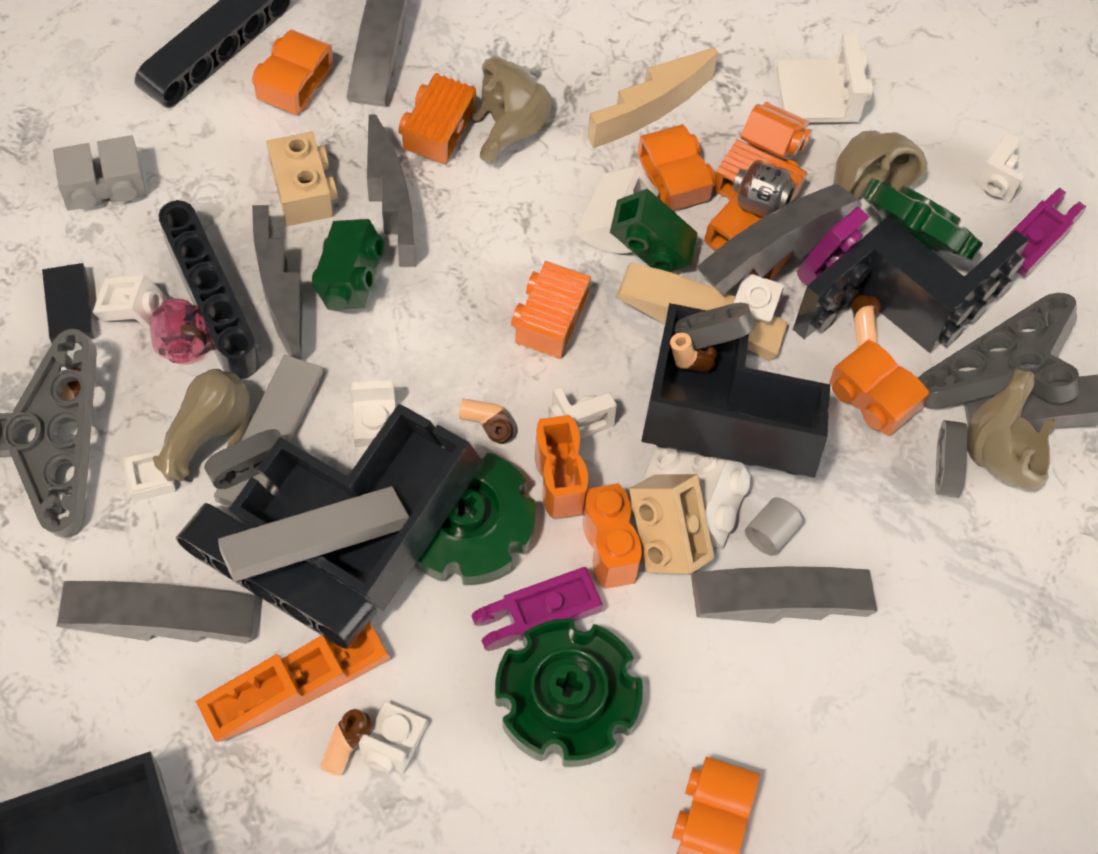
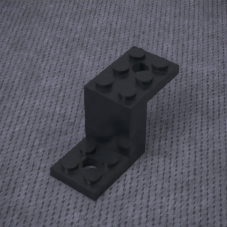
M887 216L807 285L792 330L805 340L816 329L819 332L825 330L835 318V312L842 306L846 309L851 307L853 301L860 295L875 296L881 304L880 313L931 354L941 343L946 346L950 345L962 331L963 327L961 325L967 319L972 323L977 320L987 308L988 303L986 302L992 296L999 299L1013 283V280L1009 277L1024 262L1025 258L1021 254L1029 239L1015 230L967 275L963 276L906 229Z

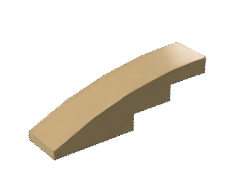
M713 47L647 68L644 83L618 91L617 105L590 113L587 138L593 149L634 133L662 118L691 98L713 78L718 56L716 48Z
M634 262L627 266L616 298L663 324L666 321L669 303L707 311L733 304L736 298L728 293L722 295L716 288ZM774 315L770 323L754 319L756 326L749 333L747 349L768 361L778 355L788 323Z

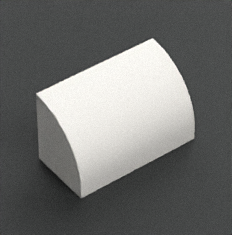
M638 166L602 174L575 234L587 244L606 252L619 254L632 252L609 233L616 202L618 199L647 188L658 196V189Z

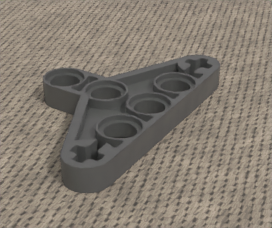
M1066 293L1048 294L922 373L918 379L930 392L924 406L943 408L996 395L1006 388L1014 370L1017 369L1030 371L1034 374L1035 385L1031 392L1052 403H1064L1075 399L1080 391L1078 370L1073 365L1058 358L1077 320L1075 298ZM1023 329H1037V330L1031 331V332H1021V331H1020V330H1023ZM993 348H1007L1003 351H989ZM1024 364H1036V365H1037V366L1031 367V368H1021V367H1019V366L1024 365ZM964 367H976V369L970 371L959 370ZM1059 380H1060V381H1068V382H1069V383L1064 384V385H1051V384H1049V383H1051V382H1053V381H1059Z
M78 329L64 330L57 335L13 412L0 413V457H12L40 525L55 536L63 538L78 532L83 525L85 517L96 372V345L85 333ZM75 343H78L82 349L75 351L72 359L67 355V351L74 350ZM74 365L81 371L73 370ZM79 381L81 390L78 396L73 400H63L61 393L64 386L69 382ZM71 421L76 422L78 430L74 438L67 442H60L58 433L62 425ZM34 424L36 427L34 438L26 444H19L17 441L18 431L24 425ZM65 463H72L74 465L73 477L66 483L57 484L55 473L58 467ZM51 491L62 494V500L55 495L50 496ZM63 507L69 511L68 517L61 518L59 524L53 520V517L60 514Z

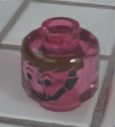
M170 299L164 301L152 312L149 320L151 344L154 352L160 357L168 359L172 363L182 364L191 361L193 357L204 350L207 344L206 329L197 306L184 299Z

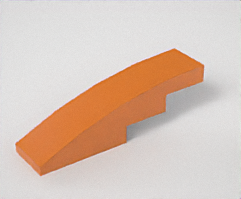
M370 621L349 649L341 648L326 639L324 635H321L283 658L278 653L196 700V703L214 740L218 743L295 710L349 683L391 658Z

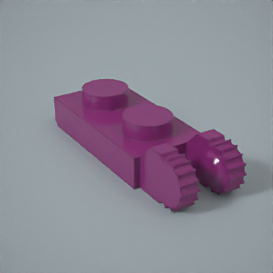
M1060 187L1046 201L1041 200L998 244L1000 245L1015 230L1029 239L1021 254L1025 260L1016 271L1024 278L1070 231L1073 224L1086 209V206L1079 201L1070 208L1066 215L1056 210L1066 196V192Z
M857 206L832 227L797 269L798 271H796L801 283L809 285L822 271L824 272L863 237L859 229L870 217L860 207Z
M581 567L503 595L502 600L478 608V610L472 613L471 617L475 626H483L499 621L507 614L509 615L512 622L511 625L492 631L481 640L485 650L493 651L500 647L508 646L517 639L522 641L525 631L543 622L555 619H573L577 621L603 611V603L587 567Z

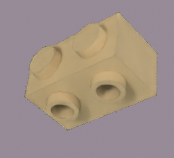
M313 131L266 140L270 165L286 226L333 217L331 201L338 200L333 176L325 177L324 170L329 169L324 145L317 147Z
M654 474L629 488L631 507L635 515L647 573L691 574L714 559L698 474Z

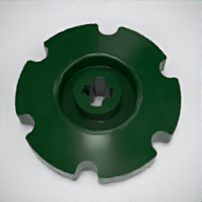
M871 178L860 195L882 217V220L888 216L929 249L939 254L944 253L973 261L983 245L970 230L964 226L963 228L959 227L962 221L960 217L907 186L903 185L898 191L890 183Z
M486 453L485 457L482 458L483 465L415 564L426 575L438 581H444L447 575L458 574L462 578L463 585L482 584L497 579L511 570L512 558L510 554L515 552L525 554L529 549L535 529V501L532 498L521 496L526 491V479L511 463L495 454Z
M573 619L546 621L523 633V645L525 648L519 651L511 648L507 649L496 673L495 705L505 707L510 711L509 714L503 717L502 728L507 736L521 751L535 760L543 761L547 754H558L562 759L563 767L590 765L614 753L616 741L613 735L622 733L629 736L631 734L642 705V679L630 676L627 673V670L632 667L634 659L631 651L616 635L602 626L593 624L589 631L582 632L576 629ZM565 686L574 688L572 697L563 696Z

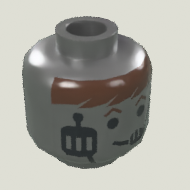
M756 160L747 170L741 168L738 171L732 191L738 193L737 201L740 208L765 217L791 202L796 184L791 182V175L786 169L762 160Z

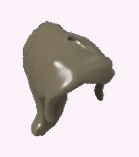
M497 56L486 59L482 64L484 75L482 81V104L478 112L473 113L471 117L473 121H479L486 112L490 111L496 122L490 131L487 141L481 147L479 155L482 161L490 163L495 162L499 154L507 146L538 132L549 118L552 105L550 93L544 85L535 82L521 66Z
M876 130L863 131L852 138L836 161L833 184H840L857 199L861 197L860 195L871 178L890 183L892 187L899 191L903 185L911 187L918 183L924 177L928 163L921 148L900 133H880Z
M210 369L196 376L190 383L181 407L166 432L163 448L159 456L153 457L154 466L161 471L167 481H171L172 478L177 481H183L185 476H189V464L196 450L212 436L224 435L235 430L227 447L238 443L251 421V405L248 389L241 382L238 375L222 371L221 369Z
M1017 369L1014 370L1006 388L986 401L973 414L967 429V451L972 461L979 466L986 467L990 473L1003 483L1029 491H1036L1044 487L1049 479L1050 445L1048 439L1051 428L1056 425V420L1047 419L1040 432H1037L1026 418L1020 416L1023 405L1035 385V376L1030 371Z

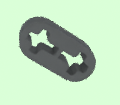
M739 302L686 316L679 320L673 329L675 334H688L692 341L693 350L744 337L754 330L756 324L749 304Z
M943 420L937 439L935 492L938 495L959 498L963 491L967 459L966 423Z
M276 429L262 431L212 455L206 461L204 469L213 486L217 489H226L260 474L257 468L278 438H283L280 432Z

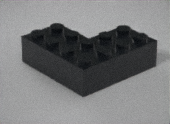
M669 303L641 442L654 444L661 448H673L697 453L705 457H717L741 462L748 466H760L784 471L792 475H804L815 478L828 437L830 384L745 367L749 334L735 340L712 345L717 351V357L714 360L715 366L713 369L706 373L677 367L670 345V340L675 335L674 325L686 316L706 310Z
M398 403L348 476L279 437L257 468L279 491L274 496L258 480L251 477L228 510L242 523L252 529L392 486L409 516L401 530L304 560L358 592L372 605L384 611L484 462L470 442L438 424L435 427L429 419Z
M151 751L0 803V854H184L161 769Z

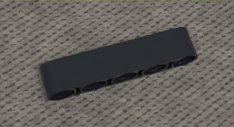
M219 0L139 67L134 78L136 87L166 108L174 107L279 19L288 9L291 0Z
M170 201L163 205L158 214L166 246L195 310H199L198 316L204 325L203 327L223 371L238 375L240 380L249 378L254 375L259 366L258 354L251 329L194 208L186 201ZM221 319H229L225 322H217ZM236 351H245L240 355H231Z
M204 503L175 538L179 545L193 557L232 580L219 550L218 539L251 528L211 504ZM304 560L235 582L344 649H349L376 614L375 607L365 597Z

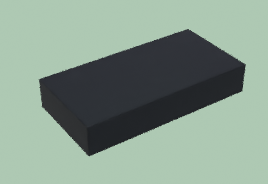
M84 263L42 269L48 332L51 343H53L58 334L68 329H78L90 339H94L87 273Z

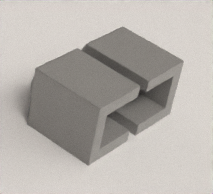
M133 135L97 141L103 178L98 177L97 166L93 162L89 143L53 149L58 187L67 211L88 209L103 204L102 199L110 198L112 203L118 201L126 202L134 198L147 196L140 158Z

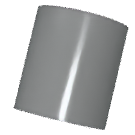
M774 497L745 528V535L755 548L764 554L772 556L779 551L802 525V517L789 502L782 498Z

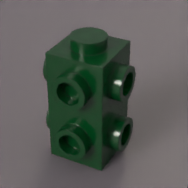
M648 188L617 200L609 232L650 267L667 272H672L692 264L698 234L697 231Z
M370 219L338 220L332 222L328 237L323 242V251L317 269L312 274L313 289L318 293L328 310L365 308L369 292L374 288L375 273L379 260L383 258L385 252L383 238L378 235Z

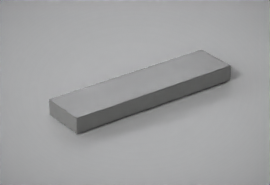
M284 354L241 441L262 431L276 429L280 432L283 439L291 443L324 375L323 367ZM261 473L253 477L267 490L269 489L271 483ZM249 479L226 489H216L214 493L215 502L230 507Z
M391 486L219 538V550L233 582L399 531L409 516Z

